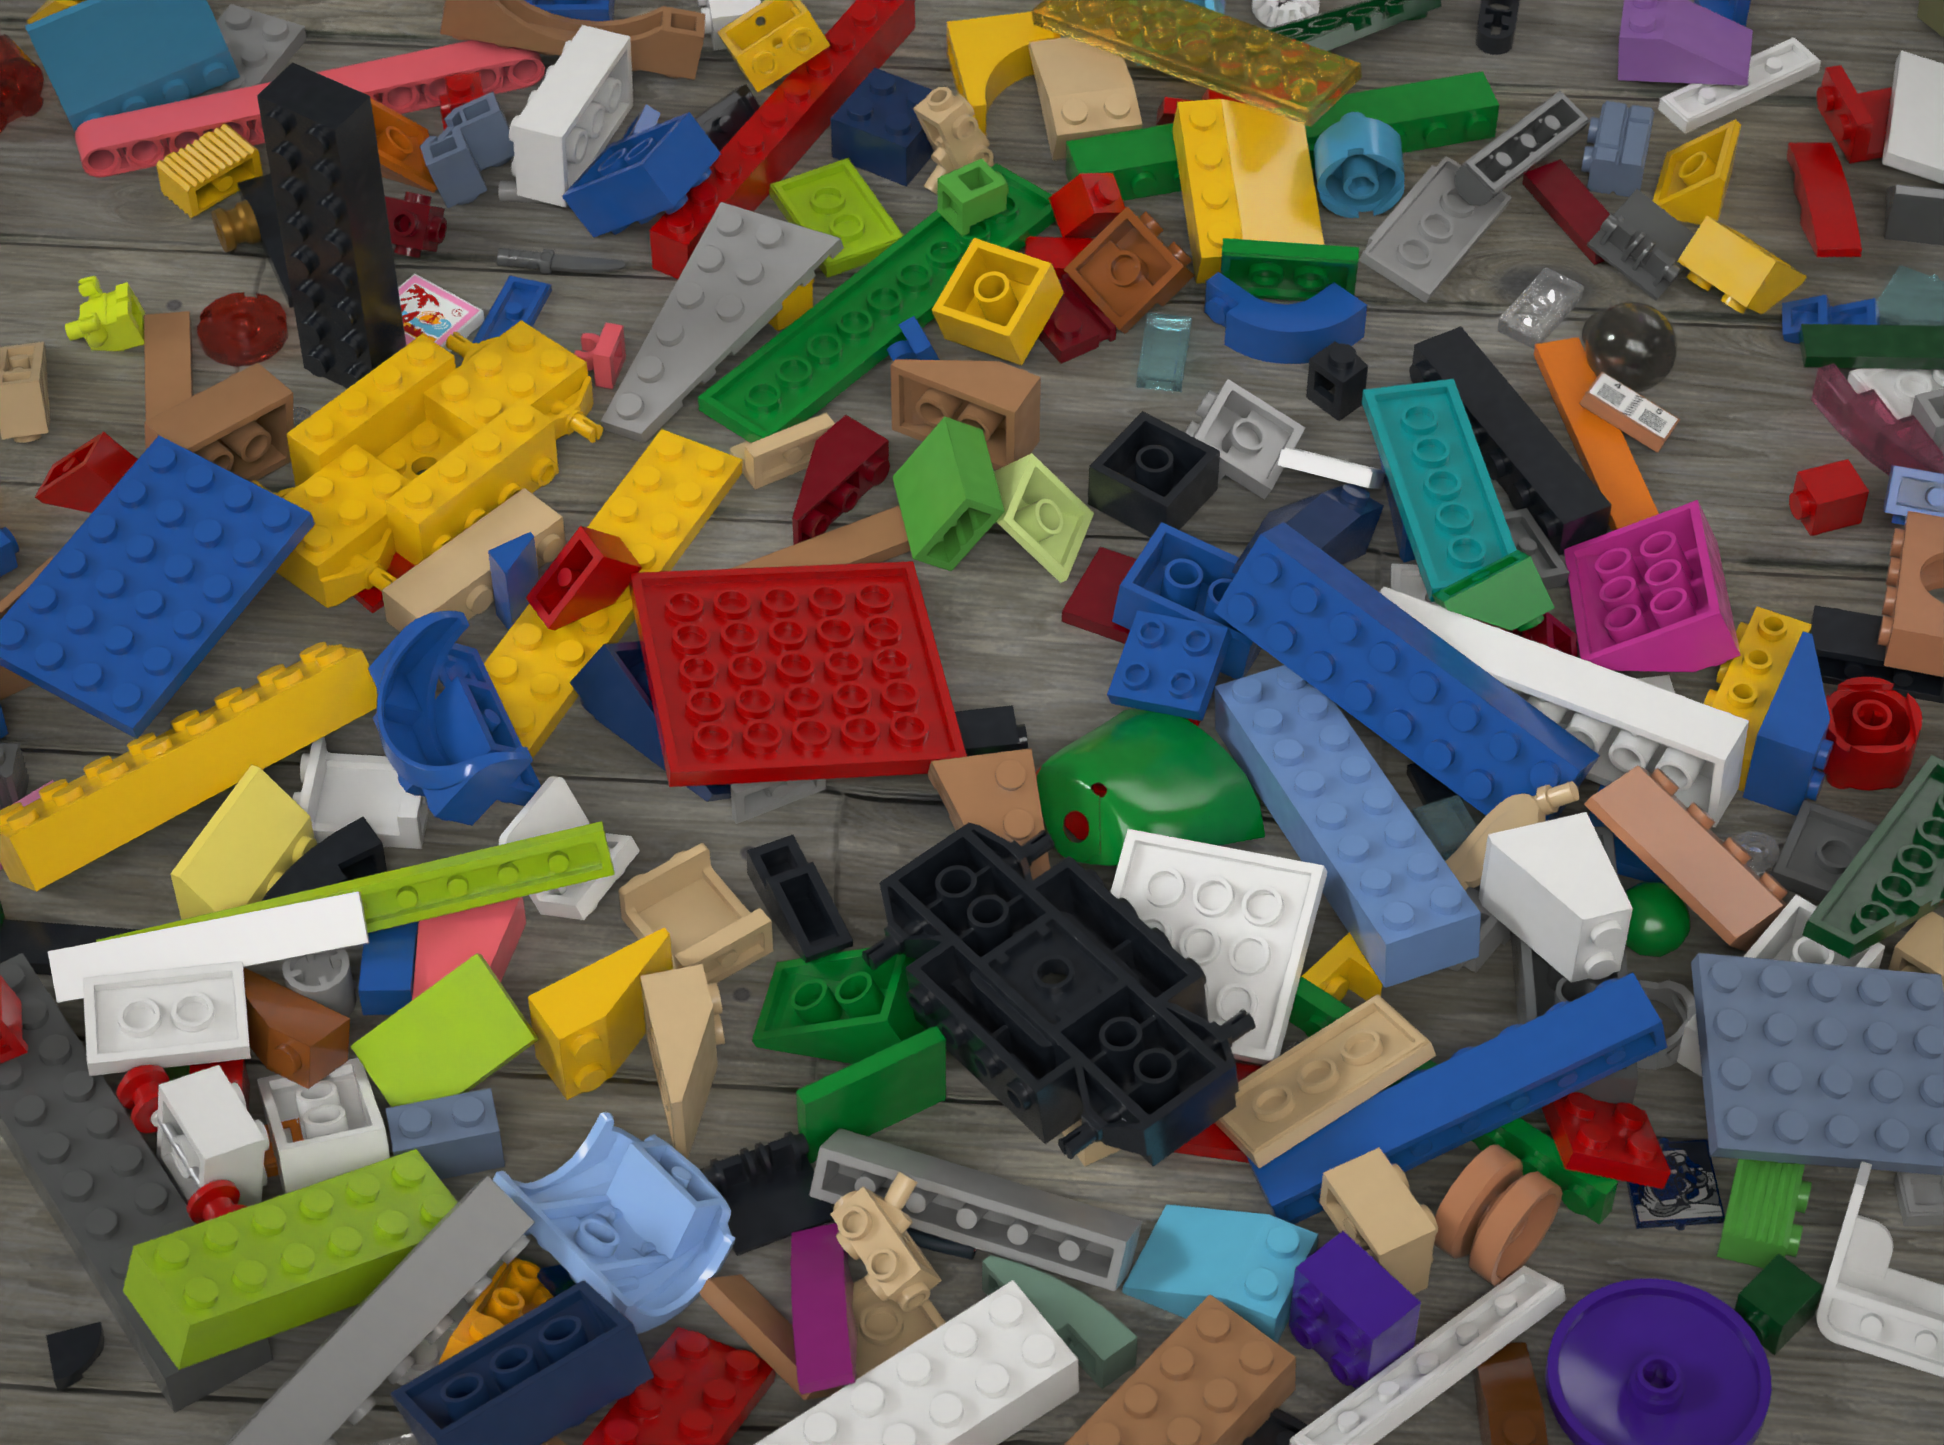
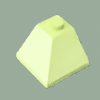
M1031 453L994 471L1005 510L996 522L1062 583L1069 577L1094 513Z

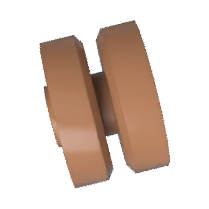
M1491 1145L1480 1152L1465 1167L1440 1204L1435 1215L1438 1233L1435 1236L1434 1245L1454 1259L1469 1255V1267L1491 1285L1497 1286L1518 1271L1539 1246L1553 1223L1560 1207L1563 1192L1559 1185L1538 1171L1523 1175V1165L1519 1158L1500 1145Z

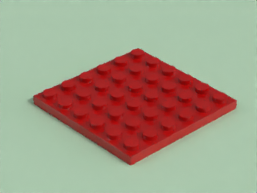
M913 561L630 573L629 590L669 787L928 774L931 761L967 757Z

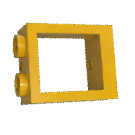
M765 0L717 31L734 61L757 93L830 46L809 10L800 0ZM760 16L764 17L765 22L762 25H757L756 19Z

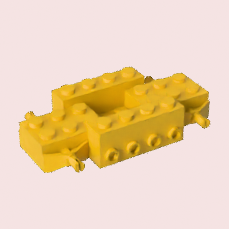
M522 320L502 335L483 340L479 344L469 341L459 332H453V336L450 334L446 340V348L464 358L461 365L457 368L455 356L421 334L286 433L295 487L276 493L268 490L257 480L251 481L261 488L311 512L315 522L314 526L276 572L326 608L337 606L365 588L369 590L375 586L382 591L397 580L386 572L395 552L416 566L525 488L529 492L534 493L541 486L549 484L555 475L559 473L556 449L557 439L565 434L571 435L575 431L588 439L589 442L595 443L596 439L599 440L603 433L601 425L586 417L594 404L592 379L588 376L587 362ZM425 470L423 473L417 475L419 471Z

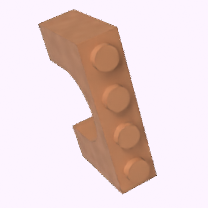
M1908 511L1904 529L1895 528L1889 554L1891 559L1885 584L1888 586L1881 613L1887 616L1882 618L1877 645L1886 646L1884 666L1944 677V603L1934 598L1928 592L1944 588V517Z

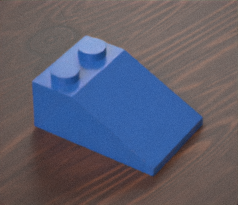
M1802 632L1759 729L1743 794L1745 799L1795 816L1798 815L1804 800H1817L1826 774L1817 770L1825 769L1834 743L1825 739L1830 723V715L1813 634Z

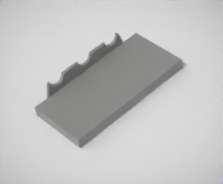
M1447 156L1443 158L1437 167L1432 165L1370 236L1367 247L1362 252L1359 260L1425 303L1428 302L1506 209L1512 198L1502 191L1482 206L1468 203L1460 196L1455 185V174L1461 165Z

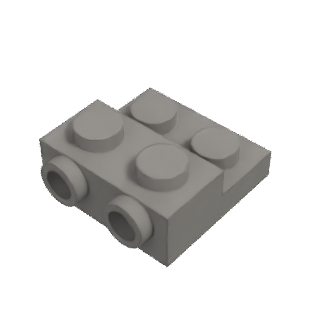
M1227 379L1217 394L1211 390L1207 392L1195 412L1202 417L1200 423L1198 424L1192 420L1184 433L1220 451L1218 484L1226 475L1265 500L1284 469L1283 466L1278 465L1281 449L1285 447L1295 448L1305 427Z

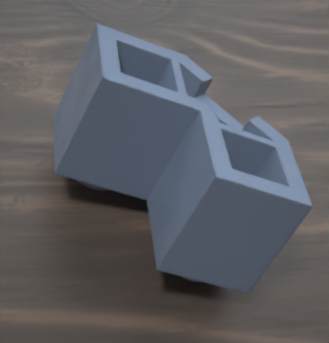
M490 92L453 109L444 119L447 128L438 138L437 136H429L420 146L426 166L447 208L457 204L470 203L479 194L488 191L481 171L490 166H502L514 156V142L509 139L510 125L494 92Z

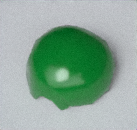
M1641 882L1625 890L1633 908L1625 946L1641 956L1662 957L1677 950L1690 932L1691 920L1687 904L1669 886L1661 882Z

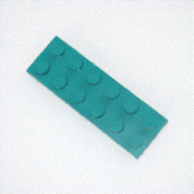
M1454 379L1363 390L1362 405L1429 600L1430 602H1435L1432 594L1517 549Z

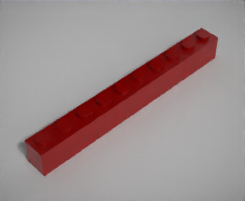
M856 0L824 35L830 46L795 68L720 151L721 155L709 167L712 171L711 175L704 182L691 188L686 193L689 198L688 201L671 214L665 212L649 230L652 268L654 270L679 279L720 202L752 212L759 207L770 194L769 185L781 181L831 125V117L874 68L880 69L915 29V0Z

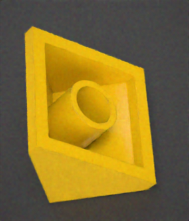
M1735 119L1667 152L1652 201L1678 221L1701 225L1706 216L1719 221L1733 170L1741 124Z

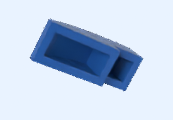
M419 921L368 933L370 943L363 944L358 989L363 1015H393L412 1001Z

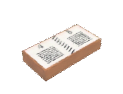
M1601 371L1579 403L1582 407L1657 453L1680 421L1676 416Z

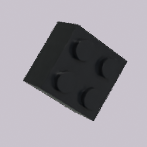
M1142 411L1089 466L1088 505L1150 538L1161 522L1180 530L1218 489L1220 451Z

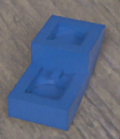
M1827 294L1782 303L1783 337L1787 342L1800 344L1799 332L1801 324L1880 325L1879 308L1876 298L1830 307Z

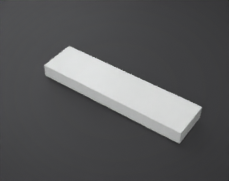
M1793 37L1750 57L1748 86L1692 83L1661 97L1658 109L1686 134L1818 73L1821 61Z

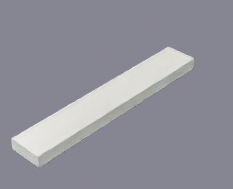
M358 891L48 951L57 1003L84 999V977L242 961L244 968L368 944L370 942L361 894Z
M1523 1266L1290 1438V1445H1374L1566 1301L1564 1286Z

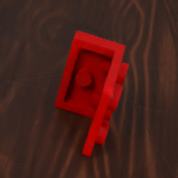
M1842 65L1826 67L1822 85L1817 89V108L1847 161L1851 164L1883 158L1892 87L1857 93Z

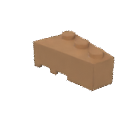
M1032 748L931 761L927 775L934 789H937L956 831L967 823H973L984 827L1009 842L1015 840L1021 846L1041 830H1044ZM1048 852L1033 861L1032 866L1029 867L1033 880L1050 869Z

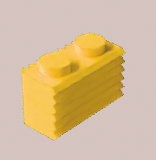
M224 123L221 128L216 127L214 132L209 131L203 134L199 140H194L192 145L187 144L185 149L180 148L178 152L168 154L163 161L159 160L156 165L162 193L164 196L167 195L168 199L172 200L175 205L177 204L180 209H183L185 214L188 213L190 218L238 192L237 182L263 176L259 150Z

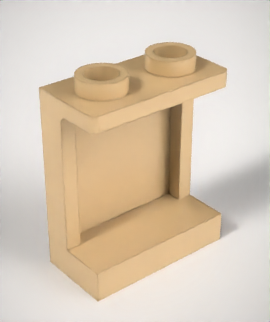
M700 843L687 851L678 852L666 863L645 874L634 876L619 889L621 917L634 935L640 940L665 927L670 933L673 969L703 964L707 984L718 983L773 952L771 919L761 908L751 913L713 870L710 861V850L704 843Z

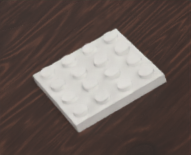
M1128 829L1111 893L1117 899L1123 897L1129 901L1137 912L1138 917L1151 929L1153 927L1160 929L1170 941L1172 948L1184 959L1189 957L1199 964L1207 979L1205 994L1210 1023L1215 1021L1221 1026L1242 1009L1252 1016L1256 1028L1232 1043L1231 1050L1234 1059L1266 1065L1280 1056L1328 873L1325 866Z

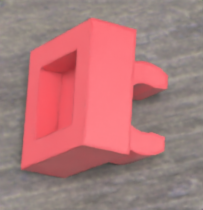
M606 322L600 337L593 333L582 334L581 344L583 351L575 350L574 354L587 362L588 371L594 370L595 386L613 389L626 359L623 325Z

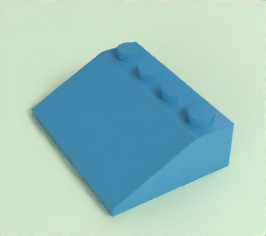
M86 0L25 26L74 132L82 123L92 119L187 100L240 77L207 0Z

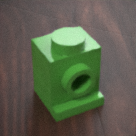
M981 158L937 178L938 212L961 236L970 233V226L1006 210L1007 196L1009 194L1008 184L1000 172H995Z

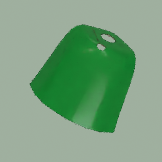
M1136 708L1124 710L1052 755L1041 766L1036 780L1041 811L1048 833L1054 842L1056 850L1063 857L1070 856L1076 862L1118 866L1128 829L1217 846L1265 838L1260 803L1246 774L1220 744L1204 730L1183 717ZM1096 783L1103 784L1107 789L1105 796L1100 797V795H1096L1094 790H1091V786ZM1072 811L1081 812L1089 823L1088 836L1080 843L1071 841L1065 833L1064 821L1066 816Z

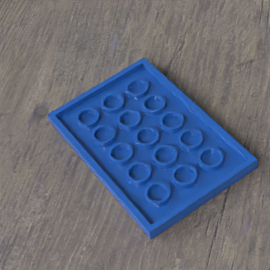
M158 435L0 620V665L138 739L314 526L315 522L312 514Z

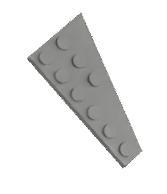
M720 202L603 415L601 423L604 430L646 443L683 406L682 400L700 382L705 385L716 374L715 367L729 354L734 356L783 308L782 302L799 285L805 287L816 276L814 270L828 256L833 259L844 248L841 238Z

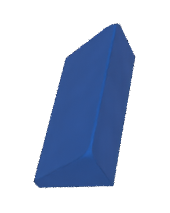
M531 532L488 551L496 615L508 631L528 606L529 602L526 596L539 581L535 539Z

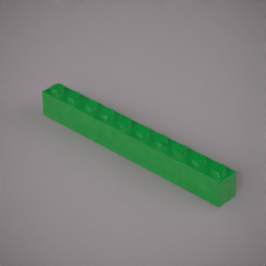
M1480 71L1266 108L1303 115L1311 167L1313 169L1315 168L1314 145L1317 139L1328 127L1339 122L1342 116L1347 113L1359 112L1366 118L1380 120L1388 124L1399 133L1402 153L1494 138L1496 135L1499 103L1484 72ZM1174 123L1066 141L1065 174L1068 181L1070 182L1080 173H1113L1123 201L1182 191L1172 130Z

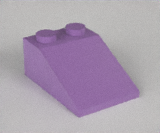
M1624 0L1619 34L1618 80L1748 86L1753 30L1689 0Z

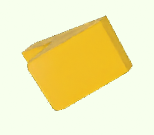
M1350 932L1302 975L1303 978L1339 1001L1344 998L1348 989L1365 1001L1375 995L1381 996L1382 992L1381 981L1358 948Z

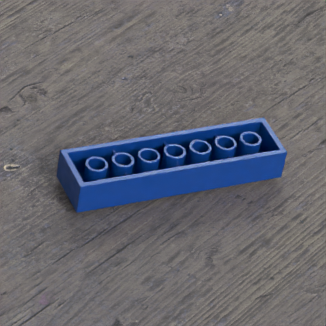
M1285 522L1260 534L1213 611L1485 816L1506 798L1516 794L1534 796L1536 795L1537 788L1544 785L1555 787L1573 781L1577 788H1579L1600 757L1599 754ZM1567 804L1560 806L1557 812L1546 815L1545 821L1558 819Z

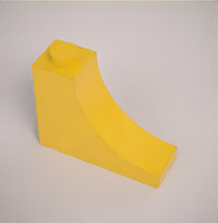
M1047 10L947 22V57L956 91L973 107L975 115L972 117L978 121V128L985 136L986 116L993 101L1013 83L1034 74L1029 42L1061 38L1059 27H1052Z

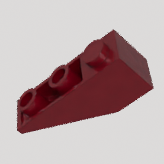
M845 415L815 441L792 516L793 545L824 534L828 526L841 514L851 511L859 498L873 486L880 485L885 480L890 470L888 439Z

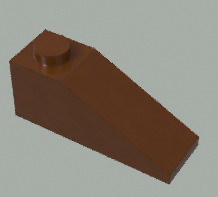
M1526 1342L1508 1343L1473 1370L1481 1445H1548L1544 1408Z

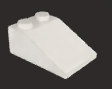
M358 1058L349 1059L310 1089L300 1086L278 1074L257 1079L284 1194L390 1158L386 1129L364 1066ZM299 1117L303 1140L293 1142L290 1128L283 1129L281 1122L296 1119L298 1125Z

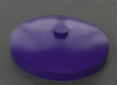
M1645 1278L1620 1281L1599 1288L1582 1298L1566 1313L1555 1330L1549 1347L1545 1369V1384L1550 1407L1560 1427L1575 1445H1753L1764 1425L1772 1391L1771 1372L1766 1353L1758 1337L1746 1321L1730 1306L1708 1292L1694 1286L1666 1279Z

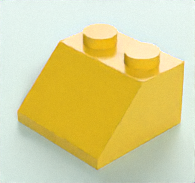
M1706 216L1677 261L1690 270L1686 276L1687 279L1706 291L1715 286L1725 293L1721 301L1741 314H1744L1747 308L1764 314L1802 285L1807 278L1806 275L1739 231Z

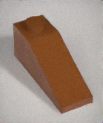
M245 967L243 968L249 1043L251 1049L268 1070L310 1089L348 1061L350 1018Z

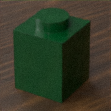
M1778 1254L1738 1294L1734 1310L1752 1328L1761 1345L1775 1355L1814 1316L1823 1286L1782 1255Z

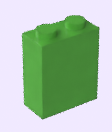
M945 416L892 477L913 559L948 571H952L1005 512L983 430Z

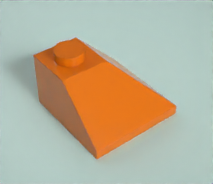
M371 98L382 177L434 193L438 188L426 166L420 148L422 143L429 137L428 129Z

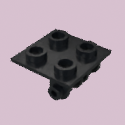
M791 1131L786 1132L783 1138L769 1142L768 1145L764 1146L762 1142L756 1143L754 1150L749 1151L746 1147L740 1149V1155L736 1154L720 1161L716 1158L710 1160V1166L699 1169L723 1196L731 1209L728 1227L732 1236L736 1238L732 1247L737 1256L790 1237L792 1232L814 1228L834 1220L830 1215L834 1210L829 1202L809 1196L814 1170L806 1156L809 1153V1146L803 1133L793 1135Z

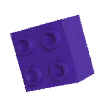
M1342 1231L1295 1267L1288 1326L1292 1335L1301 1346L1309 1350L1313 1349L1328 1363L1332 1374L1339 1382L1346 1386L1351 1385L1357 1390L1414 1347L1421 1302L1351 1237Z

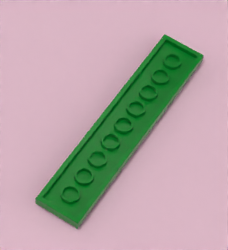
M998 163L994 164L991 168L995 172H1000L1008 184L1009 194L1007 196L1006 210L970 226V233L961 236L937 209L698 396V410L750 443L807 421L889 355L887 349L892 344L898 341H907L899 327L900 323L915 316L919 325L923 328L935 318L932 308L973 238L1016 252L1026 245L1028 237H1036L1056 221L1049 201V197L1052 195Z

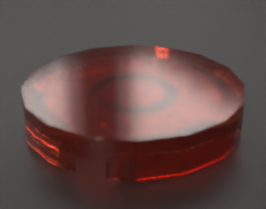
M245 292L231 293L213 301L203 309L199 316L200 323L197 326L199 345L205 355L217 363L234 367L251 366L273 357L283 348L288 339L287 316L280 303L267 295L256 293L257 298L245 297Z

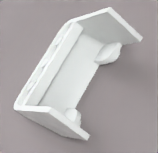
M1861 1161L1817 1310L1818 1327L1827 1339L1836 1344L1944 1377V1285L1888 1268L1893 1252V1239L1890 1232L1880 1222L1858 1215L1872 1164Z

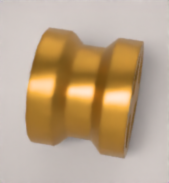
M247 200L238 202L235 208L227 211L223 208L211 211L217 237L226 253L235 250L240 243L255 244L261 241L257 220Z

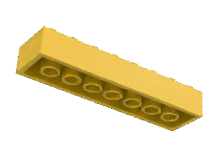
M326 642L314 644L300 652L301 660L285 668L284 664H279L258 674L257 679L259 682L245 690H242L241 687H235L219 694L214 698L216 705L206 711L199 713L195 709L179 715L170 722L173 727L172 729L158 736L151 732L132 740L127 744L129 751L113 760L111 756H104L92 761L83 768L85 775L70 783L66 779H61L45 786L38 792L41 798L24 807L22 803H15L0 810V863L9 880L37 892L237 784L251 765L260 767L263 770L376 709L377 687L368 670L370 665L363 651L343 647L342 644L328 646Z

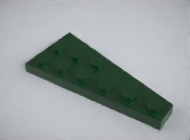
M1441 0L1361 1L1230 38L1219 46L1193 52L1195 65L1212 71L1213 75L1228 77L1229 81H1239L1246 84L1304 60L1328 56L1331 54L1332 49L1403 21L1422 19L1428 16L1427 12L1441 7Z

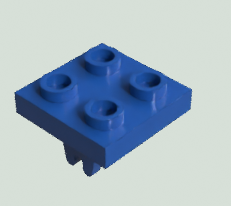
M1137 610L1107 693L1111 704L1203 721L1232 639L1229 627Z

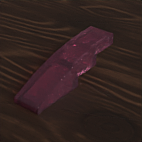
M1834 363L1818 368L1811 401L1837 432L1868 461L1888 476L1890 475L1891 465L1944 474V454L1914 415L1897 420L1874 389L1857 394Z

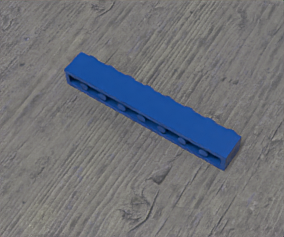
M1634 973L1620 979L1606 980L1598 985L1593 992L1571 1002H1560L1552 1006L1546 1014L1525 1024L1511 1025L1505 1028L1498 1037L1476 1047L1463 1048L1454 1053L1449 1060L1428 1070L1422 1069L1410 1073L1402 1082L1375 1094L1261 1168H1258L1248 1158L1249 1164L1274 1217L1296 1224L1324 1211L1320 1204L1324 1172L1377 1148L1382 1150L1391 1165L1395 1163L1401 1167L1403 1172H1406L1668 1048L1662 1020Z

